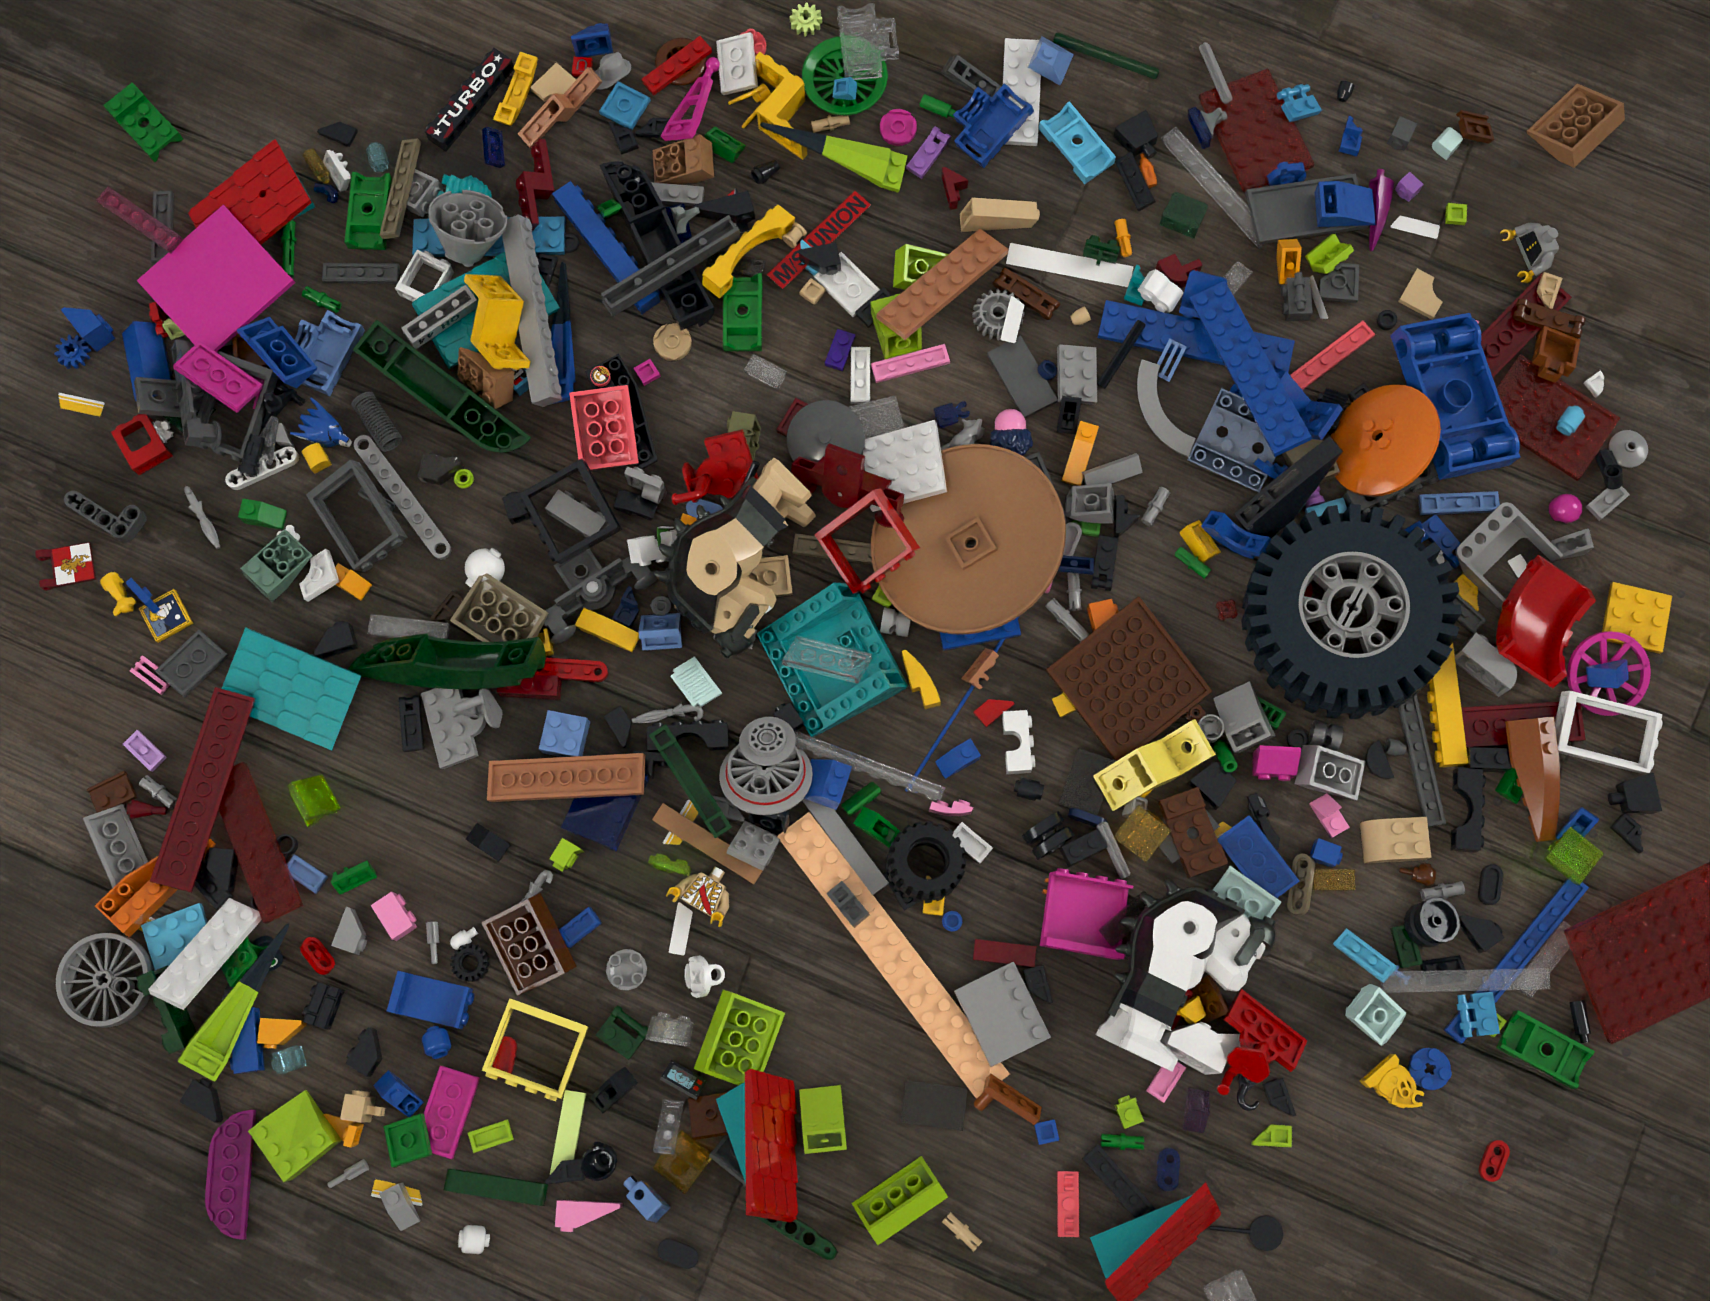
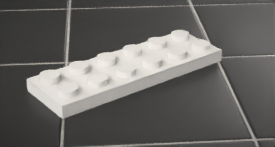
M1005 38L1003 84L1005 83L1019 98L1031 104L1034 109L1031 116H1028L1023 125L1013 133V136L1005 145L1037 146L1041 75L1028 68V65L1039 40ZM1010 96L1008 97V98H1009L1013 103H1015L1018 107H1020L1021 109L1023 108V107H1022L1018 102H1016L1013 98H1011Z
M229 898L148 989L150 994L184 1010L264 918L262 913Z

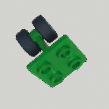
M261 936L252 944L248 937H246L221 966L230 987L233 988L272 942L273 938L271 936ZM279 949L269 971L277 969L283 962V955Z

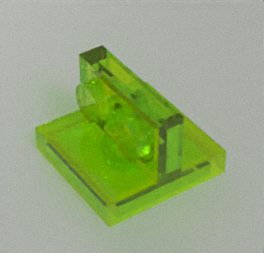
M323 774L293 781L287 786L292 800L307 827L315 825L323 816L336 813L341 809Z
M1569 827L1558 841L1550 844L1547 848L1549 853L1544 860L1574 884L1580 885L1604 853L1572 827Z

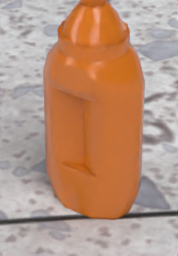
M1141 153L1139 167L1149 188L1157 185V178L1153 165L1144 157V153Z

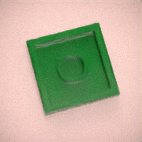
M418 1114L383 1126L391 1167L395 1168L432 1155L424 1114Z

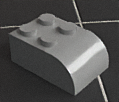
M1475 633L1454 654L1455 662L1459 667L1498 697L1509 691L1516 682L1517 670L1514 663L1499 654L1497 647L1491 645L1489 640L1481 634Z

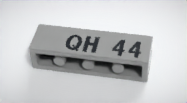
M464 285L401 329L412 346L417 349L477 309L478 301L467 285Z

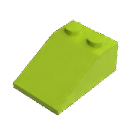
M909 244L903 245L895 251L893 287L906 290L948 254Z

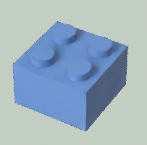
M548 710L539 750L544 754L559 757L583 756L590 721L586 717Z

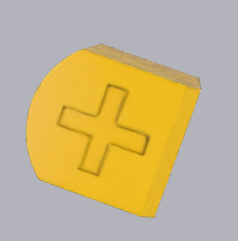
M320 443L311 444L302 450V454L314 474L332 465Z

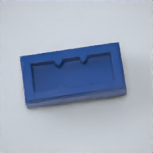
M132 578L126 581V585L152 613H157L160 610L150 599L153 595L146 587L141 589Z
M587 907L560 928L559 931L566 946L571 948L601 925L602 922L593 909Z

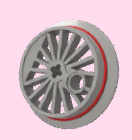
M738 744L723 760L719 779L725 797L735 807L751 814L773 815L791 809L806 796L812 783L813 774L809 758L796 744L793 752L786 760L772 766H761L750 762L742 754ZM786 777L793 778L795 780L792 782ZM778 781L787 787L785 789H782ZM747 782L743 788H742L741 786H739V785H741V784ZM772 785L776 789V793H770Z

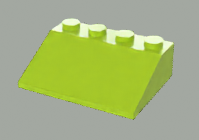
M723 990L694 1069L738 1086L745 1082V1072L747 1070L754 1069L764 1072L785 1012Z

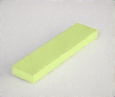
M565 1090L550 1175L561 1161L575 1159L586 1093Z

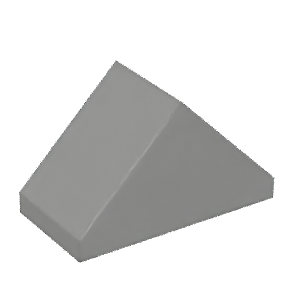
M1584 529L1551 541L1563 554L1559 559L1582 556L1594 548L1589 529Z

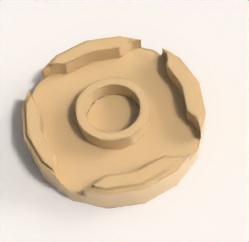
M677 323L662 325L656 331L653 345L656 353L661 358L667 361H677L689 353L692 340L687 329L681 331Z

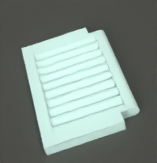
M695 656L673 669L674 674L670 676L693 707L696 705L702 707L722 694Z

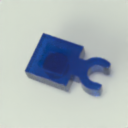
M965 401L960 402L957 407H953V404L949 403L934 408L939 428L958 423L957 417H968L970 411H961V408L966 407L967 403Z

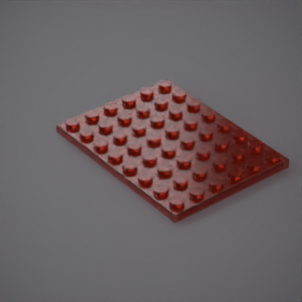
M1710 862L1563 930L1608 1043H1616L1710 998Z

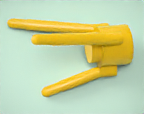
M764 83L754 90L728 102L731 105L751 96L757 103L761 102L744 122L742 128H745L757 115V110L771 94L769 88Z

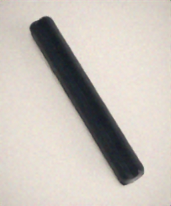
M1140 320L1135 322L1098 380V386L1104 389L1108 386L1145 328L1146 324Z

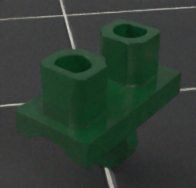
M1091 235L1086 240L1082 256L1096 259L1097 266H1100L1101 261L1116 264L1120 247L1115 240H1108L1107 243L1100 242L1099 236Z

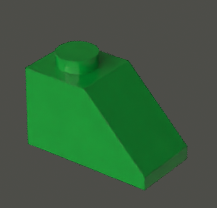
M242 499L238 518L245 524L283 530L287 510L261 501Z
M863 807L853 823L864 833L890 848L896 835L901 832L879 813Z

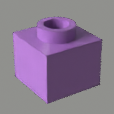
M1409 172L1399 181L1395 191H1397L1401 198L1409 202L1419 193L1424 184Z

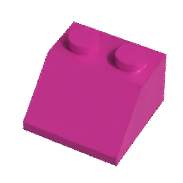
M1260 745L1253 752L1252 776H1258L1259 780H1270V777H1278L1279 781H1291V778L1297 775L1301 748Z

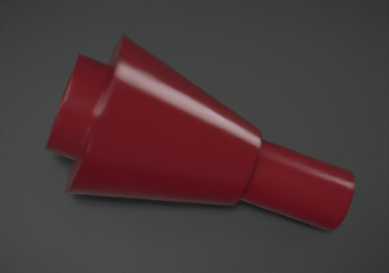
M132 799L131 803L127 804V815H130L131 819L151 816L153 814L166 815L167 807L153 806Z

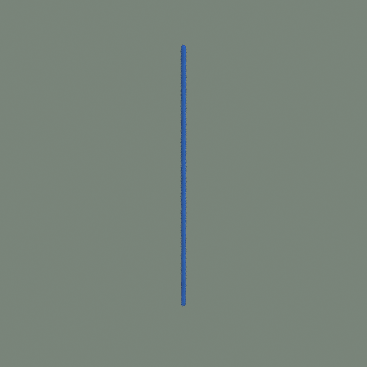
M1001 639L994 649L996 653L1005 639ZM971 685L968 689L967 693L961 700L960 704L954 711L946 726L944 727V729L938 736L937 740L931 747L930 751L924 758L923 762L917 769L916 773L910 780L909 784L905 788L906 792L909 791V789L915 782L916 778L922 771L923 767L929 760L937 745L939 744V742L945 735L946 731L952 724L953 720L959 713L960 709L966 702L967 698L973 691V685Z

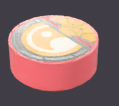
M603 366L595 367L590 374L593 384L598 387L606 386L611 379L609 370Z

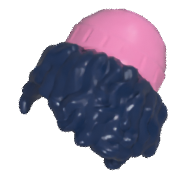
M1006 409L998 414L995 419V430L990 434V445L1006 448L1024 455L1033 446L1031 432L1026 429L1025 417L1015 409Z

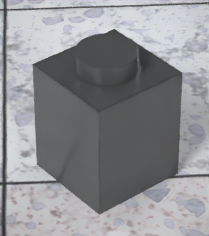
M1400 116L1387 144L1391 145L1394 149L1404 151L1418 123Z

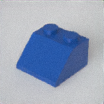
M66 307L61 309L80 336L96 352L115 339L111 333L114 331L113 328L100 314L95 315L91 310Z
M811 759L812 783L804 799L836 810L841 802L852 766L835 760Z

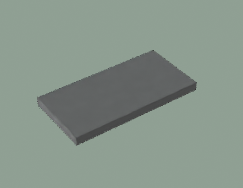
M1356 173L1247 189L1245 195L1258 245L1274 243L1283 239H1300L1367 229L1369 225L1317 227L1314 192L1318 183L1323 181H1340L1359 186Z

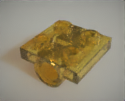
M1138 805L1114 834V838L1143 861L1147 862L1169 835L1171 829L1155 814Z

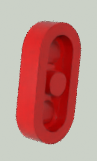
M308 937L303 941L300 951L308 963L318 974H329L335 966V961L321 941L315 937Z
M1493 1140L1487 1145L1479 1165V1174L1485 1181L1495 1182L1502 1176L1510 1154L1509 1147L1505 1142ZM1495 1147H1498L1500 1150L1498 1155L1494 1153ZM1487 1167L1492 1168V1173L1490 1175H1488L1486 1172Z

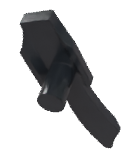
M1257 793L1247 796L1248 807L1253 819L1260 821L1265 836L1274 848L1278 850L1280 837L1275 833L1267 820L1270 812L1265 800L1259 797Z

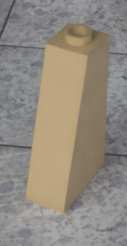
M971 198L960 213L961 232L978 231L979 229L984 231L1032 228L1040 216L1037 202Z

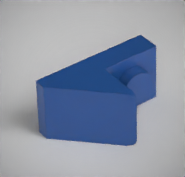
M1580 807L1570 814L1569 821L1558 832L1556 838L1574 850L1599 821V818L1583 807Z

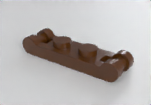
M1003 268L999 278H996L992 283L999 290L1004 291L1006 289L1009 295L1013 293L1015 298H1019L1020 302L1039 313L1046 320H1050L1053 316L1052 312L1060 306L1056 299L1007 268ZM1006 280H1011L1009 284L1005 283ZM1044 302L1048 304L1047 308L1042 306Z
M1526 299L1517 300L1516 307L1518 308L1514 312V320L1539 328L1547 326L1575 338L1581 337V327L1585 324V317L1570 315L1530 303ZM1568 324H1573V328L1568 327Z

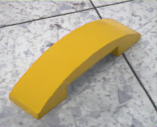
M523 52L519 53L513 68L515 71L503 102H500L493 118L494 121L509 126L513 125L529 93L537 66V57Z

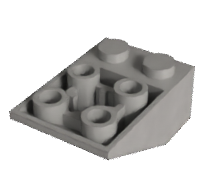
M1250 681L1213 698L1220 719L1224 723L1225 734L1234 753H1240L1275 737L1274 731Z

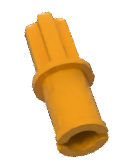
M1118 219L1114 222L1117 233L1116 241L1119 243L1121 256L1128 257L1132 255L1131 235L1128 234L1126 219Z

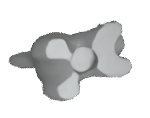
M962 419L964 429L955 435L950 443L942 446L941 450L960 445L974 444L975 441L981 439L985 432V428L981 427L982 419Z

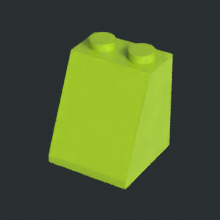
M900 294L870 302L871 315L885 359L922 350L921 327L904 340L876 319L877 313Z

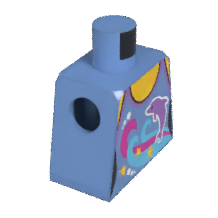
M633 1175L624 1182L623 1185L630 1191L626 1197L646 1220L656 1223L671 1208L647 1182L642 1180L638 1182Z

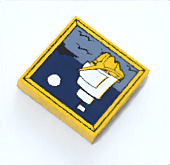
M175 589L153 600L160 608L157 613H152L146 605L139 608L155 641L158 643L193 624Z

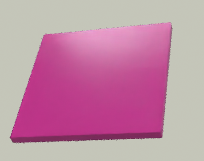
M224 205L137 280L194 345L201 341L215 352H218L238 334V328L252 322L296 283Z

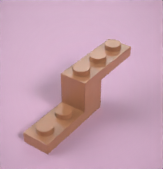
M587 67L564 94H552L520 130L518 135L529 148H532L538 139H541L557 121L567 122L603 81L591 67Z

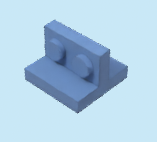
M672 613L663 616L642 615L639 625V639L642 642V650L682 648L681 614Z

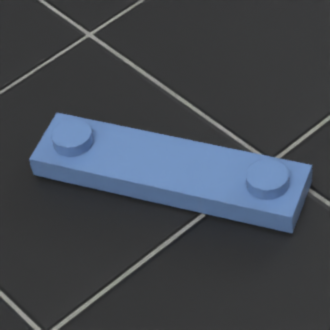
M1498 491L1422 494L1418 496L1420 515L1493 512L1500 505Z

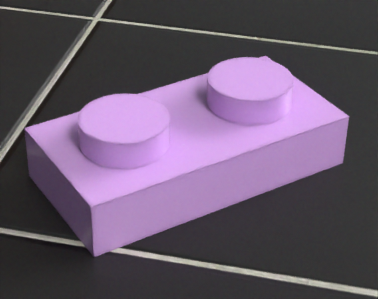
M136 730L123 743L151 772L167 758L139 730Z

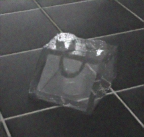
M658 1012L657 1016L652 1015L645 1040L691 1047L695 1022L690 1021L691 1017L678 1015V1019H672L670 1014Z

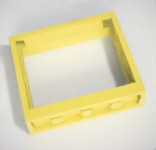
M509 999L482 1071L486 1072V1077L497 1080L498 1076L506 1079L505 1083L514 1087H517L518 1084L526 1086L525 1091L537 1094V1091L546 1093L544 1097L553 1101H556L557 1098L562 1099L589 1027ZM513 1010L579 1033L558 1090L492 1067Z

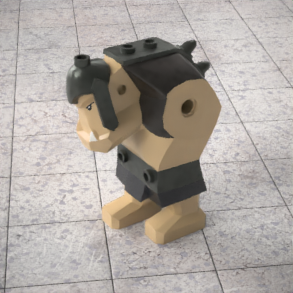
M776 458L770 460L763 467L762 474L758 479L753 476L749 478L732 499L720 496L722 510L710 514L709 511H705L702 505H698L696 509L697 521L691 525H685L679 518H676L674 520V527L677 531V538L674 544L671 546L659 545V550L669 560V567L666 568V571H655V577L665 582L668 597L681 615L686 616L691 621V624L704 634L709 631L715 634V640L722 647L720 653L727 659L731 655L743 653L753 644L756 639L753 634L755 632L754 627L762 616L774 607L777 600L771 588L748 577L759 565L763 548L767 549L774 542V535L788 527L785 517L802 527L807 526L816 517L814 511L805 503L812 496L810 491Z

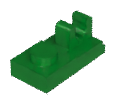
M368 860L350 869L344 867V872L339 875L337 872H334L331 884L341 895L377 878V875Z

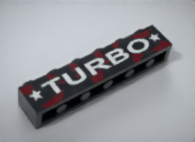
M495 48L488 52L481 64L473 69L472 75L463 81L457 93L450 97L448 104L439 110L434 121L427 125L425 133L428 140L447 152L514 70L512 59Z

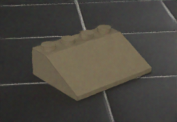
M486 573L477 578L450 621L482 642H502L538 637L549 613ZM484 576L488 578L487 580L482 582Z

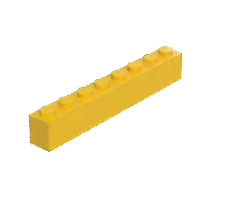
M1453 643L1450 645L1452 651L1449 657L1440 666L1441 669L1427 683L1430 687V691L1427 693L1428 703H1432L1430 722L1434 723L1435 731L1432 732V740L1434 743H1437V751H1435L1434 757L1436 763H1439V767H1456L1468 764Z

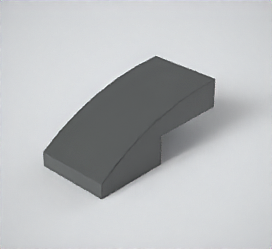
M843 881L826 893L854 928L870 915Z

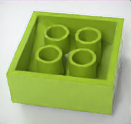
M307 1090L266 1116L248 1131L283 1182L295 1179L342 1141Z

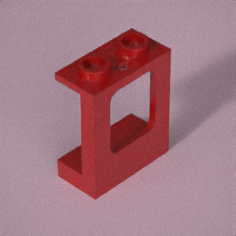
M138 414L131 421L120 424L115 430L111 431L131 469L138 475L143 474L173 456L155 429L152 418L146 414ZM144 426L151 438V442L132 452L124 437Z

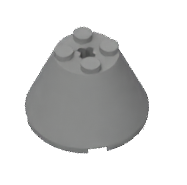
M462 190V193L451 194V191L445 192L437 196L429 206V221L445 251L446 258L462 263L466 267H471L474 263L481 260L503 234L507 226V215L505 216L503 207L493 198L479 192Z

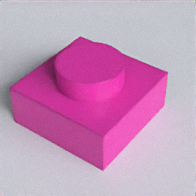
M651 359L634 367V371L643 386L661 377Z

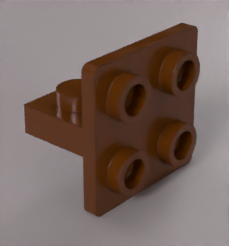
M1209 974L1202 977L1195 987L1189 989L1193 991L1191 998L1200 997L1206 1014L1197 1023H1208L1229 1012V1007Z

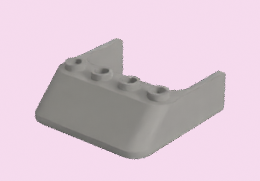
M1508 502L1499 505L1456 548V556L1463 574L1478 587V590L1500 612L1502 611V604L1506 599L1483 575L1519 539L1525 538L1531 541L1551 562L1563 556L1513 504Z

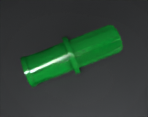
M1183 547L1178 548L1174 554L1175 557L1188 566L1187 569L1191 568L1203 579L1212 570L1198 560V556H1193Z

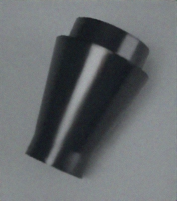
M776 160L754 166L753 170H751V176L757 184L765 183L780 169V166Z

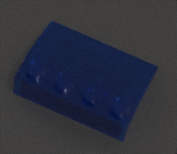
M645 774L644 789L649 780L647 774ZM642 795L574 798L561 828L613 851H617Z

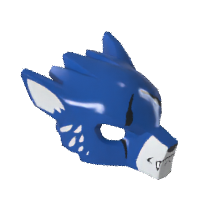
M311 397L310 400L318 410L309 408L307 411L311 415L301 414L300 419L304 425L299 424L298 427L304 433L290 432V434L313 443H320L324 448L336 445L350 447L352 441L343 433L342 427L337 420Z

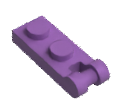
M936 126L906 166V170L921 179L951 140V135L942 133L941 129ZM936 138L940 140L939 144L934 142Z

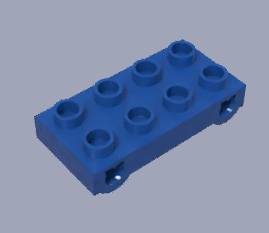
M1470 313L1403 325L1390 335L1407 386L1413 387L1426 395L1438 412L1441 431L1439 444L1432 460L1439 480L1509 466L1520 458L1518 435L1508 423L1481 346L1480 327L1477 321L1471 317Z

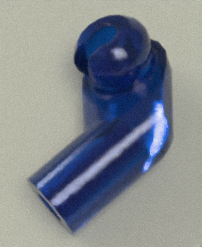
M315 183V193L326 194L328 196L327 201L330 203L338 201L337 196L339 194L332 185Z

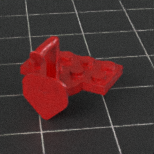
M743 429L705 438L704 443L709 457L704 459L696 470L688 462L684 463L682 472L688 492L682 494L674 493L672 495V503L674 505L688 501L697 503L698 499H701L707 493L722 495L728 499L734 497L741 488L753 461ZM757 472L754 476V478L758 479Z
M1243 989L1238 991L1224 1020L1240 1032V1047L1234 1048L1227 1056V1062L1230 1067L1217 1087V1091L1221 1095H1227L1230 1092L1229 1087L1232 1080L1239 1073L1251 1082H1262L1269 1076V1064L1274 1060L1289 1072H1292L1296 1068L1307 1043L1304 1037Z

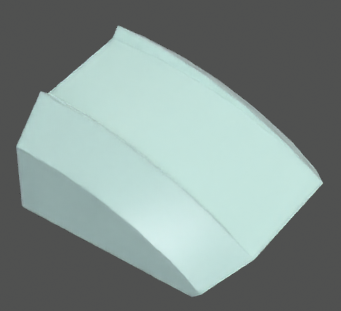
M1369 984L1361 988V991L1352 1003L1346 1007L1345 1016L1382 1046L1401 1025L1406 1012L1380 987Z

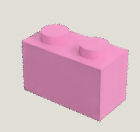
M390 892L373 903L371 907L391 939L398 941L417 928L414 923L417 919L411 911H407L404 907L406 902L401 894L397 895L394 892Z

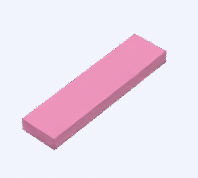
M945 344L871 363L875 382L879 383L950 364V359Z

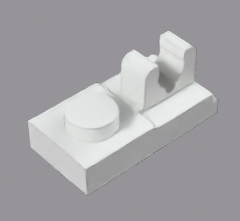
M326 150L322 163L339 191H346L351 181L350 174L346 171L347 161L340 162L343 157L342 153L335 154L334 151Z

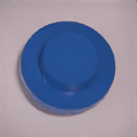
M949 911L944 914L942 925L948 931H957L962 926V917L956 911Z

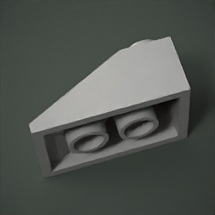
M1303 745L1295 785L1357 800L1366 761L1319 745Z

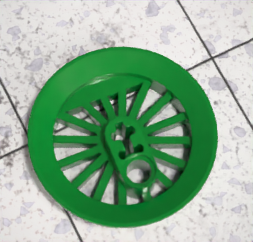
M838 36L821 42L808 54L802 68V80L808 98L818 108L835 115H854L871 108L883 95L888 79L887 66L881 53L869 42L852 36ZM823 64L829 71L819 67ZM867 65H869V66L871 67V68H869V69H866V70H864V71H861V70L864 69ZM815 74H819L824 77H815ZM873 74L876 76V78H865ZM851 77L857 82L856 96L862 101L861 103L857 104L856 99L836 98L833 99L832 103L827 102L833 96L834 80ZM814 84H826L817 88L814 86ZM866 85H875V87H874V89H873V88L868 87V86H866ZM827 92L823 97L819 95L821 93ZM862 92L870 94V96L867 98Z

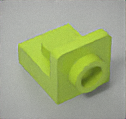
M1127 1095L1117 1099L1119 1103L1114 1106L1124 1129L1144 1122L1136 1103V1097L1130 1098Z

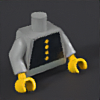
M1530 222L1515 227V230L1505 229L1500 232V234L1508 233V237L1502 241H1511L1515 235L1518 236L1515 239L1528 269L1531 270L1518 273L1517 277L1520 278L1526 275L1525 279L1521 281L1522 283H1530L1532 276H1537L1552 266L1554 255L1559 250L1555 239L1558 236V231L1555 228H1551L1549 225L1542 226L1540 223Z

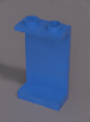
M397 971L387 1012L463 1029V1025H467L469 1019L467 1010L469 1005H472L475 994L472 993L473 988Z

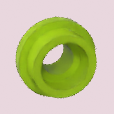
M461 469L454 475V482L459 488H468L473 484L474 476L467 469ZM467 477L465 482H461V479Z

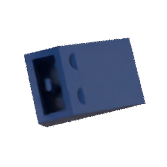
M1323 181L1318 183L1314 192L1317 227L1375 225L1373 192L1371 188L1340 181Z

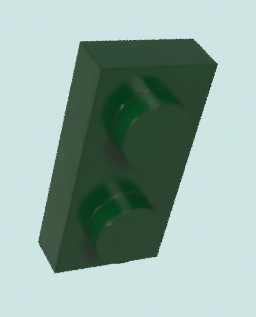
M1405 925L1390 928L1400 968L1423 964L1418 945L1409 938Z

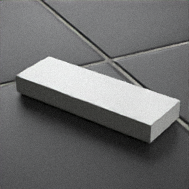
M851 347V404H870V347Z

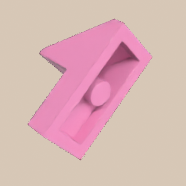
M1326 793L1309 803L1330 838L1350 828L1339 811L1342 807L1329 794Z

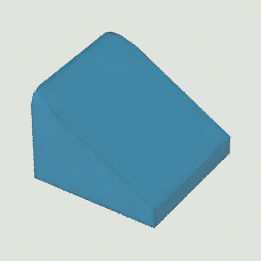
M846 77L834 80L833 98L856 99L857 82L854 79Z

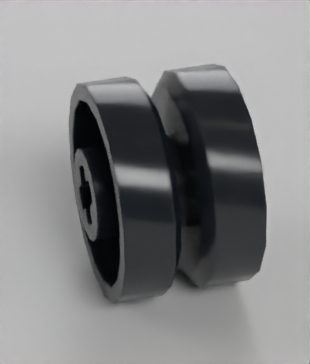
M1059 811L1048 816L1022 835L1027 845H1032L1040 840V843L1032 850L1037 860L1052 854L1075 835L1069 826L1056 831L1064 822V818Z
M1434 897L1411 906L1404 918L1405 930L1409 938L1421 947L1430 948L1453 940L1460 928L1456 909L1443 898Z

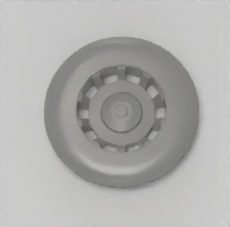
M762 717L750 722L743 729L739 739L742 754L750 762L761 766H772L783 762L791 755L796 744V736L792 727L784 720L776 717Z

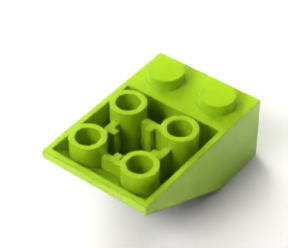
M841 1085L800 1089L804 1153L847 1150Z

